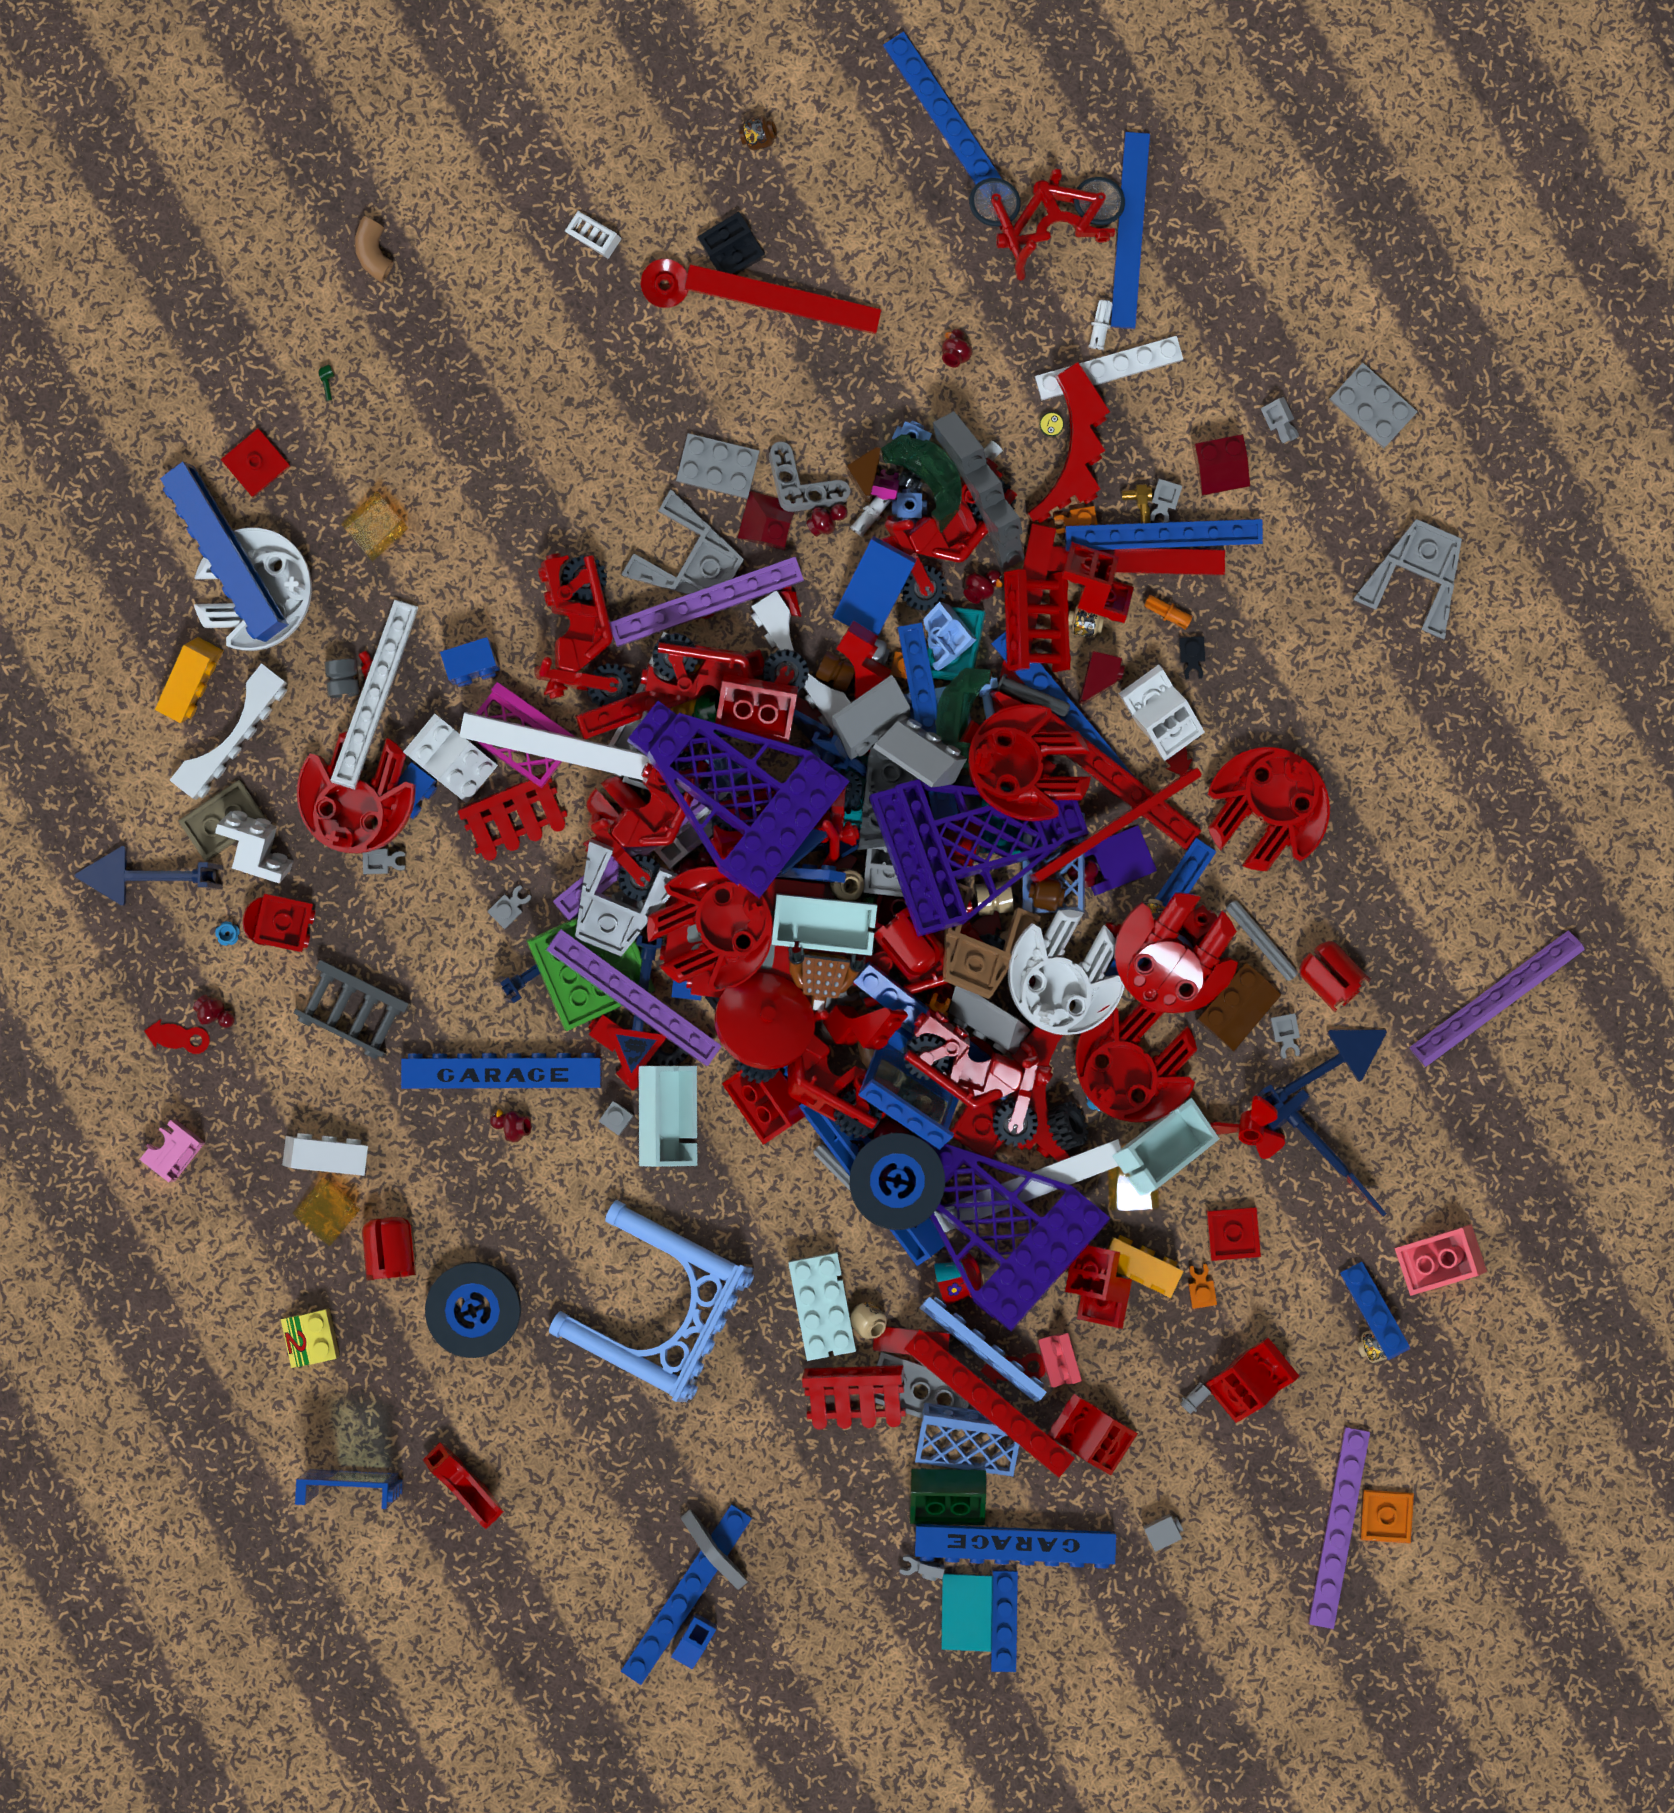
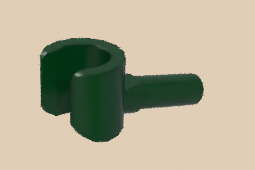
M326 365L319 369L318 374L324 385L326 401L332 400L328 379L335 376L331 366Z

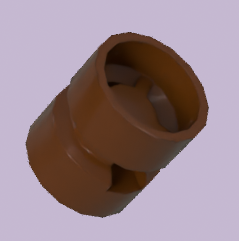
M827 651L815 679L825 685L832 683L834 689L846 694L851 685L850 682L855 676V669L851 661L846 659L842 662L839 655Z

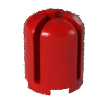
M615 776L600 783L622 809L626 807L641 808L647 805L628 783L622 782V777ZM596 788L590 793L586 802L587 810L591 815L598 813L601 819L609 821L608 827L605 828L608 832L610 826L620 814Z
M908 907L896 914L893 920L886 926L883 925L874 934L878 944L903 975L909 978H917L928 972L942 959L944 954V945L935 933L917 936Z
M1327 941L1319 944L1314 949V953L1340 982L1311 953L1301 962L1299 973L1305 982L1336 1013L1337 1009L1335 1007L1344 1001L1342 1005L1345 1006L1360 992L1361 983L1364 980L1369 983L1371 979L1337 943Z
M402 1217L372 1219L364 1224L362 1240L367 1281L416 1275L412 1226L408 1220Z

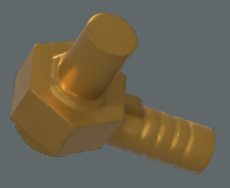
M1139 484L1136 485L1135 490L1121 491L1122 501H1137V507L1140 509L1141 523H1151L1150 508L1148 507V501H1152L1151 486Z

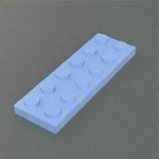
M928 1297L919 1307L1034 1402L1040 1401L1047 1393L1042 1389L1045 1385L1034 1376L1032 1378L1026 1376L1023 1373L1025 1369L1014 1360L1009 1362L1003 1357L1005 1355L1003 1350L996 1345L989 1346L984 1342L986 1337L976 1329L972 1331L965 1326L966 1321L957 1313L951 1315L945 1310L946 1304L940 1299Z

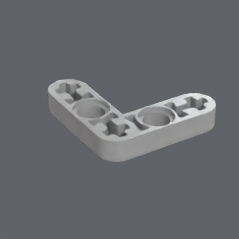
M777 442L772 445L769 461L779 503L784 510L795 512L816 507H830L836 504H844L850 495V487L842 480L800 485L791 446L785 442ZM777 450L786 453L783 458V465H780L781 458L780 455H776ZM783 471L789 472L792 475V480L784 482L780 479L779 474ZM836 488H839V491L843 492L841 497H839L837 493H834ZM810 491L819 492L821 500H811L808 493ZM788 495L796 499L794 504L790 500H786Z
M690 1509L680 1517L712 1565L738 1590L747 1584V1578L718 1548L694 1512Z

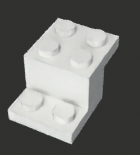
M1159 664L1118 693L1138 727L1152 741L1164 761L1205 733L1187 700L1174 688Z
M434 714L403 752L465 803H468L498 765L467 739L459 737L460 734Z
M230 811L217 824L216 834L239 841L232 869L276 883H280L290 872L293 860L287 859V856L280 853H270L277 826L272 825L269 820L263 818L253 819L247 817V814L244 812Z

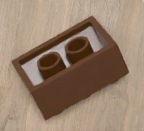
M1245 962L1235 972L1230 984L1214 1001L1208 1004L1196 1020L1234 1052L1279 999L1281 994L1261 974Z

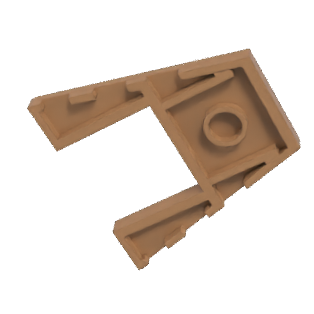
M956 882L967 911L973 889ZM1018 907L1014 911L1003 950L961 934L962 925L945 929L943 981L989 999L1007 973L1009 960L1011 959V953L1016 941L1031 923L1036 925L1041 916Z

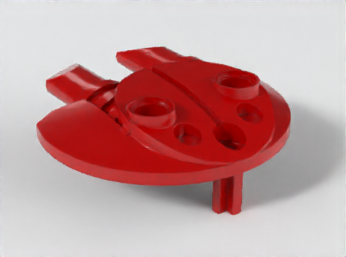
M1021 704L1004 708L987 718L978 728L972 739L968 765L973 784L989 805L1009 817L1025 821H1043L1058 817V806L1052 800H1082L1088 790L1091 776L1049 777V774H1042L1043 757L1047 755L1089 754V749L1078 731H1046L1045 726L1052 717L1051 708L1034 704ZM998 741H1005L1008 743V746H1002ZM1001 787H1009L1012 791L1005 792L1001 789Z
M344 732L338 736L330 765H327L322 756L310 753L306 758L297 782V803L300 815L307 829L322 844L344 853H367L387 845L403 830L413 810L416 793L415 784L404 782L398 786L406 754L397 743L387 737L375 779L372 778L371 783L358 780L355 790L332 783L331 778L347 732ZM332 803L333 812L328 815L327 807ZM374 817H377L378 825L373 829L371 822Z
M1261 747L1236 755L1217 772L1207 793L1213 800L1225 799L1226 802L1208 826L1210 836L1220 851H1222L1246 817L1249 818L1251 814L1257 819L1260 818V821L1267 825L1265 834L1241 865L1251 870L1267 872L1286 846H1290L1292 858L1301 862L1317 848L1328 826L1330 802L1321 776L1304 758L1285 749ZM1257 769H1263L1267 772L1266 781L1260 782L1256 779L1255 772ZM1297 798L1306 800L1307 808L1305 811H1300L1296 808L1295 801Z
M712 866L698 867L685 871L674 877L664 886L667 894L678 898V902L648 916V942L684 926H693L695 924L698 933H701L700 937L703 941L702 944L698 945L699 948L659 965L670 978L680 984L706 971H710L712 974L708 985L712 992H719L744 983L757 972L768 955L773 933L771 912L763 895L758 898L741 884L737 886L720 873L718 867ZM719 889H726L730 893V897L726 902H719L715 898V894ZM743 934L747 935L750 938V944L745 948L737 946V937Z
M1176 892L1158 919L1154 920L1150 907L1141 902L1128 914L1119 929L1115 942V964L1118 974L1129 993L1149 1008L1166 1013H1184L1197 1010L1214 1001L1233 979L1238 962L1231 957L1219 959L1237 932L1232 921L1223 910L1200 944H1196L1193 950L1189 945L1183 944L1181 940L1177 939L1179 936L1178 931L1201 899L1199 895ZM1147 957L1150 959L1147 966H1138V961L1141 958ZM1182 984H1191L1187 992L1179 991Z
M1140 1002L1121 1022L1119 1021L1118 1009L1115 1008L1110 1016L1101 1024L1081 1033L1075 1052V1068L1083 1092L1100 1111L1121 1121L1149 1122L1170 1114L1187 1099L1195 1085V1082L1190 1077H1176V1073L1197 1051L1196 1042L1189 1027L1186 1026L1158 1056L1155 1055L1151 1058L1147 1053L1143 1052L1144 1050L1138 1044L1141 1042L1140 1038L1165 1012L1154 1010ZM1110 1005L1104 1007V1008L1101 1009L1099 1012L1105 1010V1009H1106L1107 1007H1109ZM1097 1055H1103L1107 1058L1106 1068L1102 1069L1096 1066L1095 1058ZM1134 1089L1142 1091L1144 1095L1142 1102L1136 1103L1132 1100L1131 1093Z

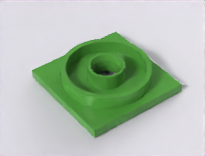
M578 917L526 940L565 1031H569L622 1005L546 951V948L560 929L639 985L642 959H640L641 954L635 940L622 956L611 953L575 938ZM651 978L648 993L655 991Z

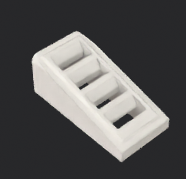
M577 211L565 230L566 233L609 259L621 241V237L617 233L580 211ZM582 220L586 222L580 233L573 231L576 225V229L578 228ZM592 225L594 227L588 238H585L584 235ZM599 231L603 232L595 244L593 242Z

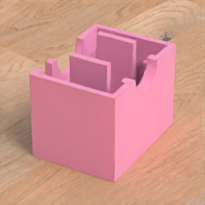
M170 1120L167 1124L174 1130L173 1132L169 1129L167 1131L164 1127L159 1128L165 1137L164 1145L158 1148L152 1144H147L146 1147L148 1149L139 1159L169 1183L176 1181L205 1144L202 1139L177 1120Z

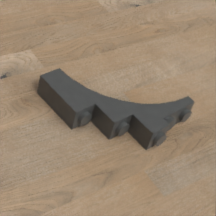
M955 411L933 422L936 439L946 451L968 487L989 532L998 564L1005 570L1025 559L1020 535L1023 533L1020 517L1006 501L1002 482L987 465L983 446Z

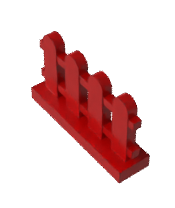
M546 772L537 775L536 777L541 780V778L544 776ZM550 777L543 788H540L528 779L457 810L460 819H467L468 824L464 825L466 831L471 830L478 844V847L474 848L476 854L481 853L484 859L491 861L497 856L495 847L504 843L508 850L515 851L520 845L519 836L527 833L530 840L538 841L542 838L541 827L550 824L551 828L556 832L564 829V817L568 815L566 810L560 811L554 797V794L558 793L556 787L550 788L549 783L553 782L552 777ZM535 789L537 795L528 798L526 793ZM512 799L514 804L505 808L503 802ZM540 801L547 817L540 821L537 820L531 806L532 803ZM489 809L491 814L482 817L480 812ZM517 810L524 828L515 831L508 814ZM492 820L495 821L501 835L500 838L492 840L485 824Z
M904 1365L805 1368L802 1376V1386L805 1388V1396H810L811 1411H807V1419H812V1425L818 1430L826 1427L828 1419H837V1425L842 1429H847L852 1424V1418H861L864 1427L872 1428L876 1425L877 1417H886V1422L890 1427H898L902 1417L906 1416V1408H901L900 1393H904V1385H902ZM884 1393L885 1409H876L875 1394ZM851 1394H859L860 1410L851 1409ZM826 1395H834L836 1410L827 1411Z

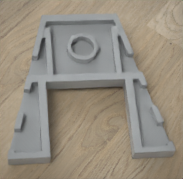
M670 489L658 512L700 535L677 578L636 554L632 555L621 574L625 578L684 594H691L733 579L744 559Z
M1416 519L1353 600L1376 610L1396 565L1440 584V587L1421 630L1444 640L1462 539Z
M590 838L575 938L622 956L647 924L648 916L658 911L662 904L668 900L670 895L667 894L664 886L679 874L660 867L643 907L639 910L596 892L614 848Z

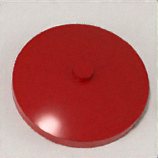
M755 973L744 983L736 987L726 988L715 1010V1028L721 1044L735 1059L750 1067L778 1069L790 1065L803 1055L814 1035L815 1016L808 998L794 983L775 974Z

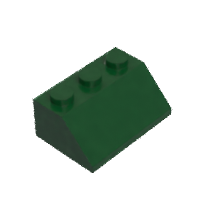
M911 1469L910 1524L985 1525L986 1470Z

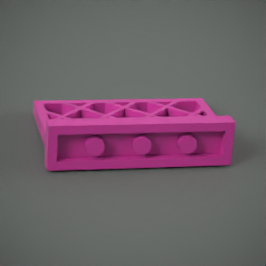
M498 682L491 689L492 693L475 713L481 716L485 713V716L488 717L487 709L495 701L502 706L503 715L490 716V718L507 721L506 719L517 717L524 726L526 723L533 728L575 737ZM475 741L540 788H543L563 762L546 757L542 760L530 761L529 753H526L527 762L516 763L512 760L511 752L516 750L508 748L496 749L491 744ZM546 764L547 772L541 780L532 774L531 766Z

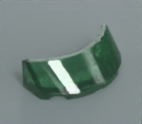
M901 434L881 448L883 461L904 467L925 481L934 494L936 509L931 512V515L936 521L937 529L941 533L960 509L962 485L959 472L954 462L947 456V453L933 442L926 439L923 441L910 438V435Z
M963 669L946 686L938 702L937 719L935 720L936 733L941 737V742L958 748L961 751L960 754L967 758L962 767L963 769L969 770L968 756L971 743L959 741L968 727L970 710L976 696L984 685L990 684L991 679L994 677V673L991 670Z

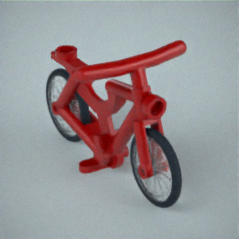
M1054 169L1048 181L1040 180L1035 183L1033 187L1034 195L1014 227L1011 222L1020 211L1021 200L1016 188L1003 179L988 178L977 183L970 193L969 205L973 215L980 222L989 226H999L1002 233H997L996 246L997 248H1009L1016 259V278L1022 281L1026 277L1025 265L1028 257L1036 249V243L1048 241L1051 238V233L1047 231V228L1053 223L1067 222L1074 227L1076 237H1095V241L1099 243L1107 242L1110 240V237H1114L1115 228H1094L1090 225H1107L1113 223L1122 215L1125 208V197L1121 188L1114 181L1105 177L1088 178L1077 189L1059 186L1062 170ZM1055 200L1074 203L1075 209L1080 216L1071 212L1060 211ZM1042 201L1048 215L1043 217L1037 225L1036 233L1019 236Z

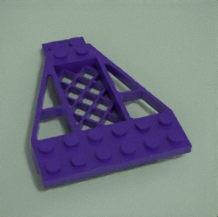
M660 701L656 702L627 739L630 744L645 754L653 767L659 771L717 865L718 871L737 886L741 884L758 898L763 895L850 782L809 750L682 713L677 715ZM714 732L759 744L763 747L753 759H748ZM696 734H698V735H700L702 738H694V737H695ZM706 743L708 754L694 756L693 744ZM711 744L722 753L712 754ZM689 745L690 756L679 757ZM768 747L800 756L803 759L784 783L778 782L756 764ZM726 758L728 770L714 771L713 759ZM709 760L710 772L697 773L695 761ZM731 760L742 768L732 769ZM691 761L693 773L679 774L678 763ZM746 773L748 785L735 786L733 774ZM729 775L730 787L717 788L715 776ZM751 775L762 783L752 784ZM711 777L713 789H699L698 778ZM687 779H694V784ZM676 785L712 811L702 824L698 822ZM766 788L768 800L755 801L753 789ZM749 790L750 802L737 803L735 791ZM771 790L776 793V795H775L773 798H772ZM731 792L733 804L720 805L718 793ZM707 794H714V799ZM767 805L757 818L756 806ZM751 807L753 819L740 820L738 808ZM728 809H734V814L728 811ZM714 815L719 816L743 834V837L725 859L719 856L703 830Z
M920 779L898 784L893 789L871 794L869 799L917 936L920 937L966 923L1064 842L1086 837L1089 832L1078 801L1052 800L1058 806V817L1043 821L1024 820L1022 824L997 811L991 805L969 811L962 795L982 797L974 787L945 785L931 788L926 783L920 781ZM924 790L954 794L960 814L934 820ZM992 815L1004 821L1000 830L988 824ZM987 816L985 822L978 819L980 817ZM969 821L982 827L978 836L965 830ZM964 822L962 828H960L959 826L955 825V824ZM1007 823L1020 829L1016 838L1003 832ZM946 827L958 833L954 843L942 837ZM984 830L997 835L993 845L981 839ZM1023 831L1033 836L1034 842L1031 847L1019 841ZM961 836L974 842L970 851L958 845ZM1000 838L1013 844L1009 853L996 847ZM943 844L951 848L948 857ZM977 844L990 850L986 859L973 853ZM1016 846L1024 850V852L1012 855ZM954 851L967 857L963 866L950 860ZM993 853L1003 857L989 861ZM970 859L979 863L978 865L966 868ZM1026 860L1030 862L1027 867L996 890L990 870ZM981 874L990 896L967 914L956 880Z
M919 1137L936 1152L941 1160L945 1173V1184L953 1175L955 1179V1187H945L944 1192H955L956 1204L941 1205L940 1201L935 1211L965 1235L970 1242L956 1255L935 1214L933 1213L930 1218L973 1298V1302L1012 1332L1109 1222L1110 1217L1071 1185L948 1144L938 1149ZM977 1162L1026 1179L1014 1192H1010L977 1165ZM963 1164L968 1167L967 1169H960ZM906 1167L903 1171L907 1174L909 1182L915 1188L914 1174ZM972 1173L973 1185L958 1186L957 1174ZM975 1174L987 1184L975 1185ZM1032 1180L1066 1192L1044 1217H1039L1018 1199L1019 1194ZM991 1189V1201H976V1190ZM993 1189L1006 1200L994 1201ZM973 1190L974 1202L959 1203L958 1191ZM1009 1205L1010 1217L995 1218V1206ZM1012 1205L1025 1216L1013 1217ZM992 1206L993 1218L978 1219L977 1207ZM974 1207L975 1220L960 1221L959 1208ZM947 1209H957V1218ZM1028 1221L1029 1233L1014 1234L1013 1222ZM1031 1221L1034 1224H1036V1227L1033 1230L1031 1226ZM1011 1222L1012 1234L997 1235L996 1223ZM993 1223L994 1236L979 1237L978 1224ZM965 1225H975L976 1234ZM1025 1238L1015 1249V1239ZM1012 1239L1013 1252L998 1253L997 1240ZM984 1241H994L995 1250ZM973 1246H978L1000 1265L979 1291L974 1290L960 1263Z

